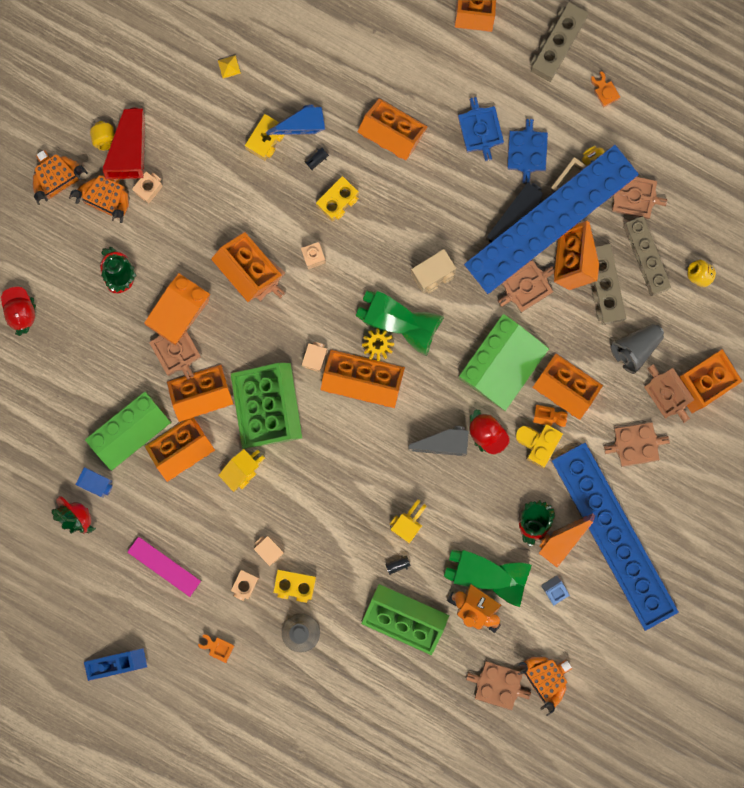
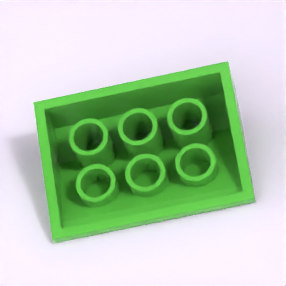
M503 314L458 379L506 411L549 348L515 321Z
M275 363L231 373L242 449L303 439L291 363Z

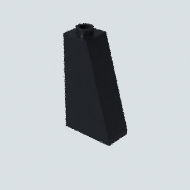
M527 183L488 234L486 240L490 243L536 208L543 196L542 189L534 183L532 185Z

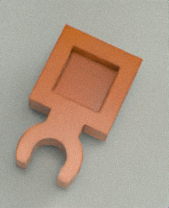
M601 71L599 73L601 80L596 81L594 76H592L591 83L598 87L594 92L604 108L621 97L612 81L606 84V76Z
M536 405L533 422L549 426L556 423L558 426L566 427L568 413L563 411L555 412V408Z
M204 634L202 637L208 640V644L205 646L198 644V647L210 649V656L227 663L235 645L218 637L214 642L209 635Z

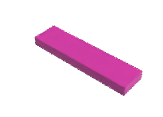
M140 537L136 539L127 552L189 597H191L201 583L198 578Z

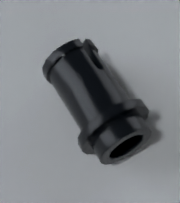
M322 147L320 149L317 148V152L304 161L312 171L321 162L327 161L329 155Z
M401 555V558L385 564L389 575L405 568L408 570V567L411 566L407 555L404 557Z

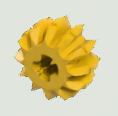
M376 328V335L370 330L369 335L371 338L363 337L368 343H362V347H369L364 351V354L366 355L371 352L369 359L372 360L374 355H377L376 359L380 361V355L387 359L388 357L385 352L393 353L388 348L394 346L393 342H388L392 339V335L385 338L386 330L380 335L379 328ZM377 340H380V344L383 343L380 349H376V346L373 347Z

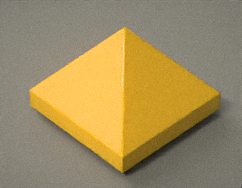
M236 55L217 60L223 79L241 74Z

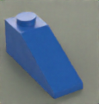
M305 105L303 109L267 130L266 133L267 135L317 134L325 130L322 107Z
M85 467L75 484L102 498L105 495L108 496L113 488V485H111L112 480Z
M142 648L86 661L84 666L87 679L90 681L146 668L147 662L144 649Z

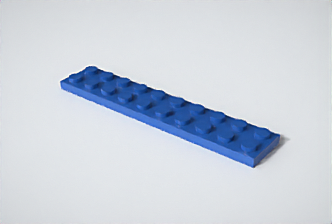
M616 145L612 146L467 261L464 266L487 294L491 293L639 175L618 147Z
M583 443L552 460L553 466L581 517L583 518L592 513L596 515L588 529L643 630L646 631L679 613L587 444Z

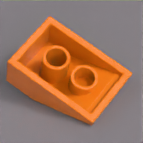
M457 0L455 28L492 32L496 0Z
M588 221L576 224L558 239L554 282L568 290L598 281L599 261L590 222Z
M178 273L144 324L176 345L208 304L210 294Z
M723 349L679 376L694 398V401L687 404L691 413L706 407L743 382Z
M592 513L553 531L551 535L547 533L540 542L539 547L541 549L539 554L555 567H558L591 526L596 515Z

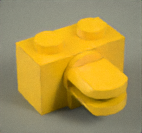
M547 424L541 433L528 426H522L516 432V440L518 443L531 449L526 460L544 469L563 433Z
M243 449L229 461L218 476L233 492L238 488L242 490L257 475L255 471L265 457L262 455L255 461L254 459L260 454V451L257 449L249 455Z
M417 499L407 514L403 512L400 517L396 515L390 523L392 527L390 531L408 544H410L422 527L417 522V519L427 507L426 504H423L415 517L411 518V514L421 502L419 499Z

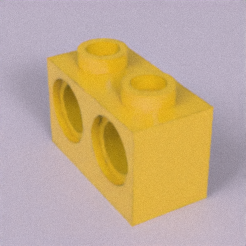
M342 176L316 202V207L332 222L335 219L339 220L346 213L344 210L349 205L352 207L359 200V191ZM344 189L351 192L347 198H343L340 195V192ZM335 203L338 207L335 211H329L327 205Z
M278 570L273 593H278V598L288 599L289 596L296 597V601L307 603L308 599L312 600L316 577ZM284 579L289 580L291 584L290 588L286 591L280 588V582ZM307 583L310 589L307 594L299 592L300 584Z

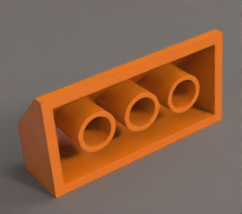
M331 350L320 390L395 408L405 367Z

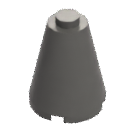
M650 324L615 340L610 347L611 352L617 362L621 360L624 363L623 368L627 372L635 374L664 339V331L659 325Z
M293 615L285 621L282 627L283 642L294 652H307L313 649L319 641V625L309 615Z

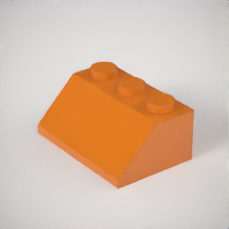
M379 98L365 115L357 132L366 139L377 143L380 147L394 153L397 157L407 160L415 150L428 126Z
M246 232L220 247L211 258L247 302L259 296L282 276Z
M555 354L532 388L580 420L593 403L603 385L558 354Z
M222 365L193 373L194 377L191 378L189 375V380L184 376L167 382L172 406L178 422L233 405Z
M194 417L184 420L145 446L156 468L167 482L215 451Z

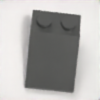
M453 426V429H448L410 444L408 451L466 456L469 431H465V427Z

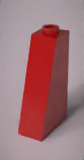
M133 107L123 110L103 165L105 179L144 178L145 115L143 109Z

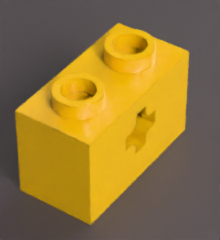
M264 114L245 144V149L264 161L267 157L271 158L276 150L274 148L277 141L281 142L285 135H269L270 141L266 140L265 142L263 136L267 137L266 131L279 122Z

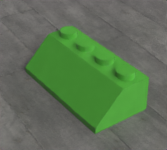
M144 392L86 438L85 441L112 471L171 424V422L149 394Z
M379 584L361 624L432 655L450 615Z

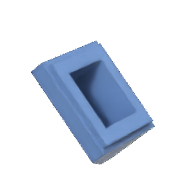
M558 576L541 585L553 606L570 596Z

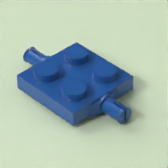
M474 97V101L473 98L469 99L472 110L458 115V120L467 153L477 150L483 151L485 161H488V158L490 161L492 160L490 149L504 144L495 106L479 108L477 97Z
M526 119L525 130L510 131L508 170L523 172V184H526V177L527 183H530V173L546 171L548 133L533 131V119H530V126L529 119Z

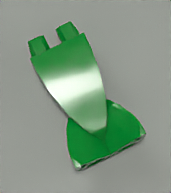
M366 291L363 301L371 305L369 310L359 307L356 317L362 320L365 325L374 329L379 328V330H386L388 333L402 334L417 352L427 356L434 334L442 323L444 316L431 312H411L384 293Z
M451 550L449 560L457 562L458 567L457 570L446 567L444 578L461 586L469 587L473 585L479 589H493L507 603L520 607L525 584L532 565L527 563H507L498 566L472 552Z

